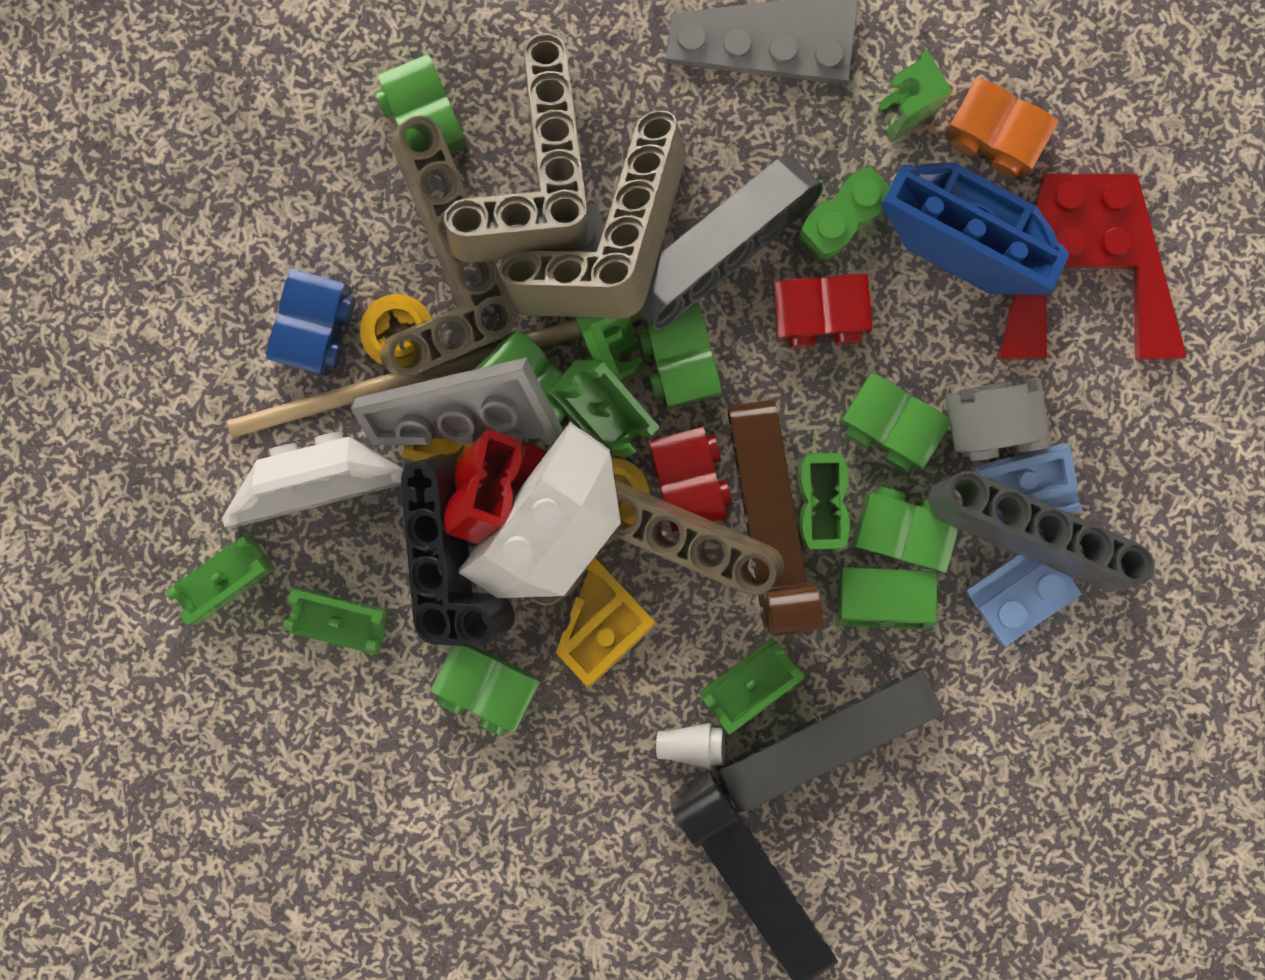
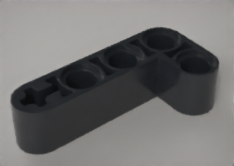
M440 454L408 464L401 475L413 623L419 637L427 643L470 647L482 646L508 632L514 624L515 613L513 606L506 598H497L490 593H473L472 582L458 573L459 568L469 556L468 541L447 534L444 522L447 504L451 496L457 491L455 485L457 461L450 455ZM434 520L437 523L438 530L435 527ZM482 614L486 618L488 625L484 622Z

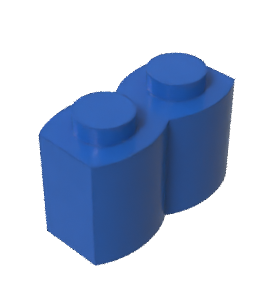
M290 269L283 288L279 312L270 335L266 359L323 376L328 375L330 367L337 368L343 351V342L338 341L339 331L342 322L346 324L350 322L355 307V297L350 296L351 287L339 281Z

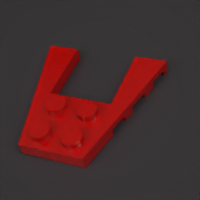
M1045 174L1040 181L1035 205L1053 229L1059 245L1063 244L1069 253L1063 269H1134L1135 360L1185 359L1184 343L1138 174ZM1013 294L1005 321L1006 326L1001 346L997 353V360H1044L1047 358L1046 295Z

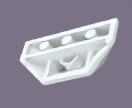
M570 422L513 497L511 512L506 522L475 547L459 568L458 573L497 598L564 596L621 524L610 449Z
M342 432L317 436L314 438L316 445L298 449L297 443L277 446L269 449L270 457L259 459L255 462L223 515L224 527L236 528L401 485V475L404 468L353 438H343Z

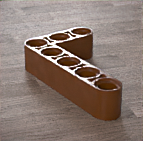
M770 399L728 406L729 425L733 427L731 438L737 470H740L741 475L738 479L744 515L748 516V522L746 523L748 537L776 549L784 562L783 575L770 590L758 595L760 607H763L764 611L761 616L765 632L775 637L823 629V612L817 586L806 581L775 400ZM753 558L752 561H755L756 568H754L755 579L768 580L770 572L767 564L761 559Z

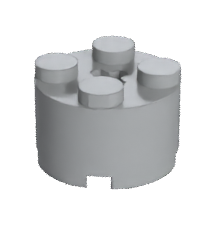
M1040 378L1025 379V384L1012 386V381L960 390V395L953 393L945 395L951 422L954 450L961 452L962 457H970V461L998 457V448H1017L1018 452H1028L1047 447L1045 438L1050 436Z

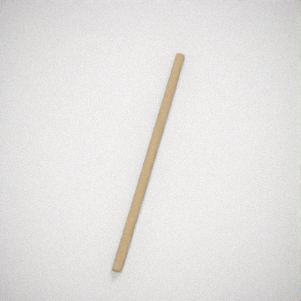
M638 313L630 316L631 322L643 319ZM575 320L525 334L540 349L582 337ZM501 341L479 347L416 375L405 376L389 373L227 421L228 429L232 438L352 404L356 397L473 369Z

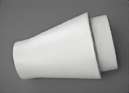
M707 723L671 731H658L656 740L657 759H668L712 770L713 765L723 766L725 761V729L723 727H714L713 723Z

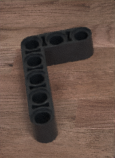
M709 769L669 796L672 814L696 849L702 846L790 978L792 980H814L838 963L837 958L828 944L823 941L822 935L801 904H798L795 899L796 897L780 873L770 863L769 857L748 826H745L742 817L723 789L718 786L717 780Z

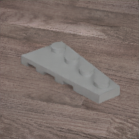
M778 0L672 13L666 63L847 85L850 74L858 0Z
M527 358L356 397L351 407V411L372 445H430L433 439H450L455 441L456 445H471L475 442L476 438H479L488 429L520 441V444L523 438H543L544 444H554L564 431Z

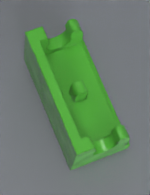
M928 50L921 53L914 64L897 73L891 83V88L900 87L899 90L885 97L878 107V111L882 112L886 111L891 105L900 106L898 108L901 113L899 119L885 130L891 142L934 118L952 92Z
M574 317L591 360L603 361L619 380L633 375L642 369L644 361L641 356L633 358L627 363L619 362L623 355L631 354L641 347L630 317L620 319Z
M575 360L547 393L575 426L609 448L610 455L628 457L635 454L637 451L630 442L638 436L643 438L652 437L659 428L658 424L603 361Z
M247 532L174 584L172 588L167 590V596L172 600L176 599L181 604L184 610L180 613V617L187 626L201 624L276 569L250 532Z
M842 567L841 576L837 583L836 626L929 630L937 623V571Z
M302 587L291 588L288 602L292 604L289 618L283 621V629L289 630L288 633L375 655L380 654L391 610Z
M771 637L701 690L699 694L730 735L802 681L805 676L790 660L782 646Z

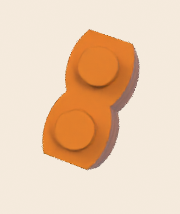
M976 77L944 135L952 139L950 142L951 146L960 153L968 156H975L978 153L991 160L992 168L1001 175L1009 178H1016L1018 175L1025 178L1036 164L1059 120L1045 110L1029 102L1017 99L1002 87Z

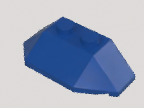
M955 162L930 163L915 167L913 164L902 165L881 204L908 251L988 294L1050 295L1069 256L1063 244L1059 245L1053 229L1036 205Z

